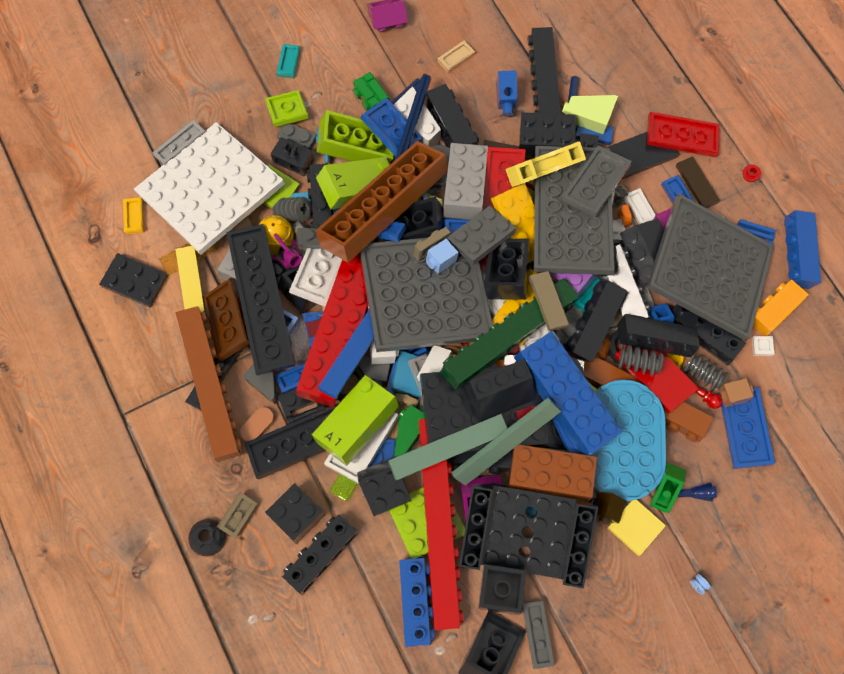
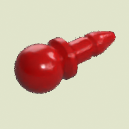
M702 388L695 392L704 398L703 402H707L710 408L718 409L722 406L723 400L719 394H712L711 390L707 393Z

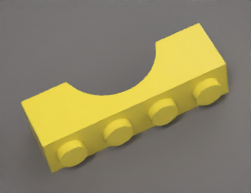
M579 141L505 170L511 186L514 187L586 160Z

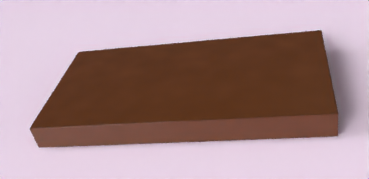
M229 278L203 296L217 358L221 361L249 344L236 281L233 278Z

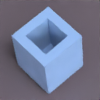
M445 239L428 250L426 257L427 265L439 274L456 263L458 251Z

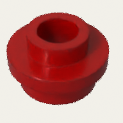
M747 165L742 172L744 180L747 182L759 180L761 177L760 168L756 165Z

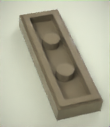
M549 271L530 275L529 281L548 332L568 327L569 323Z

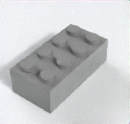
M451 143L444 198L445 218L471 220L482 212L488 146Z

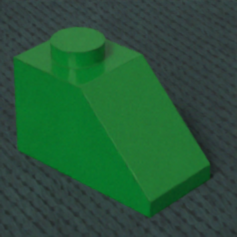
M667 462L662 480L657 485L651 499V507L669 514L685 483V469Z

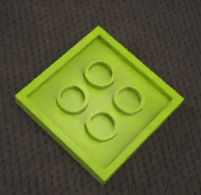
M423 488L410 493L412 501L389 510L411 559H417L428 554ZM456 509L455 517H451L452 525H456L457 535L456 538H453V541L463 537L465 533V527Z

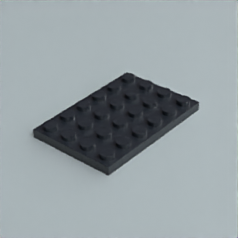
M503 367L486 368L471 380ZM441 372L420 374L428 444L480 423L464 385L455 390ZM535 388V400L501 414L507 429L518 421L515 414L516 411L534 405L538 406L543 402ZM546 424L519 445L548 444ZM491 441L486 442L470 450H467L465 452L480 451Z

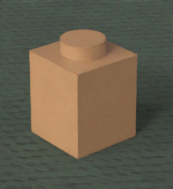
M747 378L723 384L719 389L725 408L746 403L753 398L754 394L753 387L748 383Z

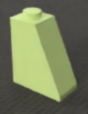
M571 96L569 103L565 102L562 112L576 115V125L604 134L618 96Z

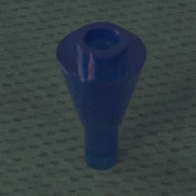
M708 482L691 489H681L678 498L692 497L713 502V498H717L716 486H712V483Z

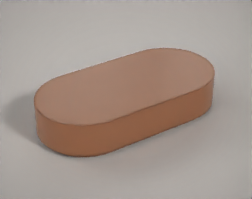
M265 407L259 408L241 426L240 435L244 441L248 442L260 437L273 424L274 415L272 411Z

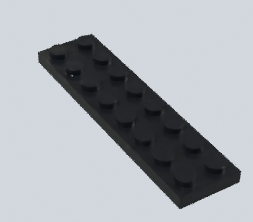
M264 224L226 232L256 375L295 367Z

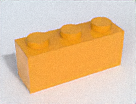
M792 279L787 284L783 282L775 290L778 292L775 296L770 294L763 301L765 305L762 308L758 306L753 327L763 336H768L809 295Z

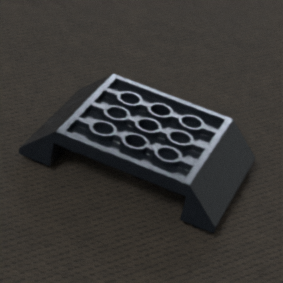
M495 483L472 485L459 567L480 570V566L486 564L526 570V573L562 579L563 585L584 589L598 506L576 497ZM527 507H535L537 513L534 516H528L525 513ZM529 526L534 532L530 536H525L522 533V529ZM526 546L530 549V553L523 556L518 552L519 548Z

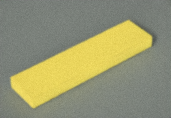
M192 246L175 249L184 308L188 309L199 306L201 312L205 311L196 250Z

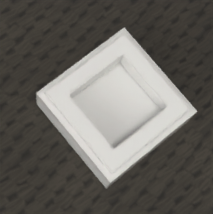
M753 336V356H773V336Z

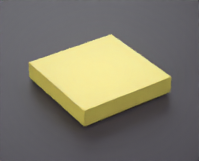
M633 500L623 510L620 523H612L607 529L639 557L666 525L639 501Z

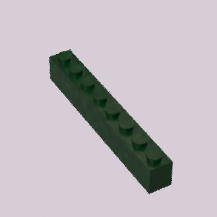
M563 278L559 282L555 280L553 284L562 308L566 310L575 303L579 295ZM535 296L533 297L534 300L530 303L528 301L524 302L515 314L513 312L509 313L503 319L504 322L501 324L497 322L489 328L490 332L486 335L482 333L473 340L474 343L468 346L466 344L458 351V355L455 357L451 355L443 361V367L440 372L455 390L459 389L545 325Z

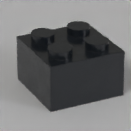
M393 458L357 472L359 485L373 516L412 501L404 478L395 481L388 463Z
M295 483L265 511L295 544L325 516L324 512Z
M484 564L478 609L520 615L522 612L526 570Z

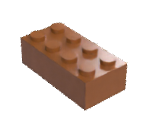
M517 445L513 448L508 486L576 497L589 502L593 497L597 457Z

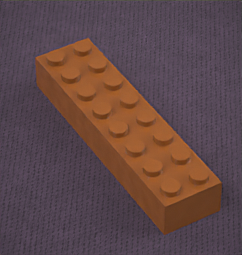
M419 141L415 142L315 230L320 247L349 263L448 172L446 154Z

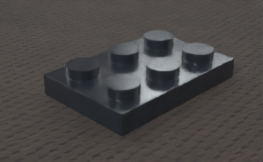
M117 253L99 285L116 294L151 307L168 275L165 272Z

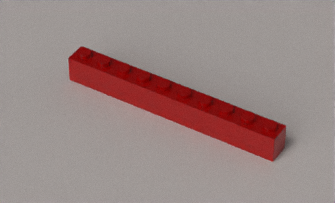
M419 419L418 421L420 447L428 444L425 419ZM447 459L422 469L434 630L460 628V623H463V611L458 608V602L462 601L461 588L457 589L456 580H460L459 567H455V559H458V548L453 545V538L457 537L456 525H452L451 517H455L454 504H450V496H453V485L448 482V475H451V463H447Z

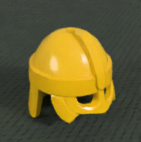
M269 216L261 221L260 224L265 226L271 255H277L279 248L282 247L273 236L275 233L287 246L292 245L294 230L285 218Z

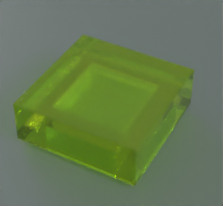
M339 474L329 492L347 502L357 483Z

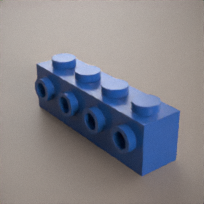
M795 210L787 215L784 220L789 268L788 277L789 281L792 279L801 288L811 289L821 283L815 213Z
M424 558L399 560L405 647L431 645L430 641L434 640V628L429 627V619L433 618L432 606H428L427 597H431L430 584H426V576H430L429 563H424Z

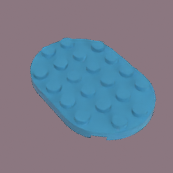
M630 380L612 381L601 386L595 393L622 430V433L589 455L597 457L594 487L598 488L599 492L614 493L626 501H633L650 494L659 485L666 467L665 414L658 397L645 385Z

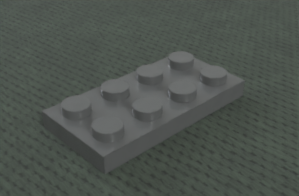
M597 146L563 194L561 201L596 217L629 169L632 161Z

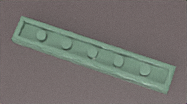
M549 398L545 399L452 472L454 478L466 486L554 418L561 410Z
M500 414L393 458L388 463L395 481L494 440L507 430V426Z

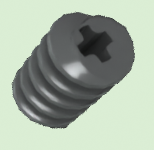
M305 197L280 198L272 210L274 216L283 217L287 221H306L311 214L312 207L310 201Z
M623 345L618 364L620 369L626 364L628 371L631 366H634V372L636 373L639 368H642V374L650 370V376L652 377L655 372L659 375L664 355L659 353L656 357L655 351H651L648 355L647 349H643L640 353L639 347H636L632 352L631 345H628L626 349Z
M694 353L685 366L684 373L691 370L690 377L698 375V382L705 379L704 386L711 383V391L716 388L719 390L730 373L726 372L722 375L723 368L720 367L715 370V363L708 366L709 359L702 362L703 355L700 354L695 357Z

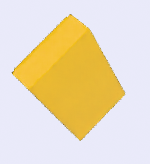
M141 197L123 199L124 233L126 235L144 233L143 199Z

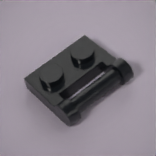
M296 389L278 395L288 424L325 409L321 403L297 396ZM317 403L315 408L295 416L291 415L292 412Z

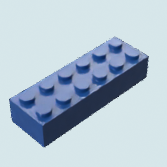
M552 331L514 356L516 362L525 359L533 378V386L543 401L549 398L559 407L561 412L555 418L581 455L589 456L622 433V430Z

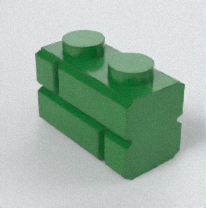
M371 72L354 80L353 94L357 99L360 98L362 100V106L365 111H368L385 98H388L390 101V97Z

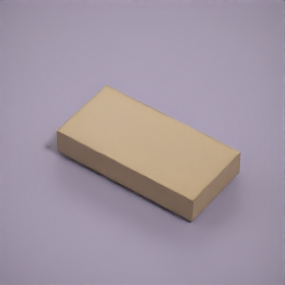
M463 40L440 56L437 62L447 73H450L473 57L475 51Z

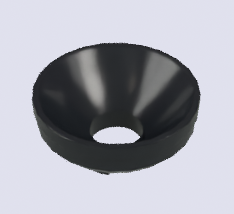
M203 519L192 526L188 540L191 549L195 553L208 557L217 554L223 548L226 542V533L217 528L219 522L213 519ZM203 530H209L211 534L210 539L206 542H202L199 539V535Z

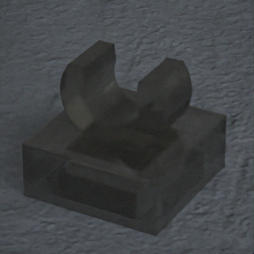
M618 184L615 188L613 206L615 208L621 206L629 195L627 193L629 188L625 184L621 186Z

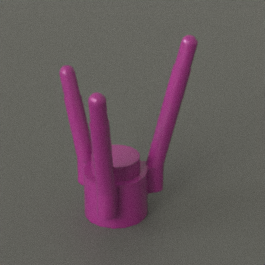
M275 233L273 236L285 252L283 254L284 260L271 255L272 260L284 265L287 269L298 267L304 256L301 254L295 239H292L294 249H289Z

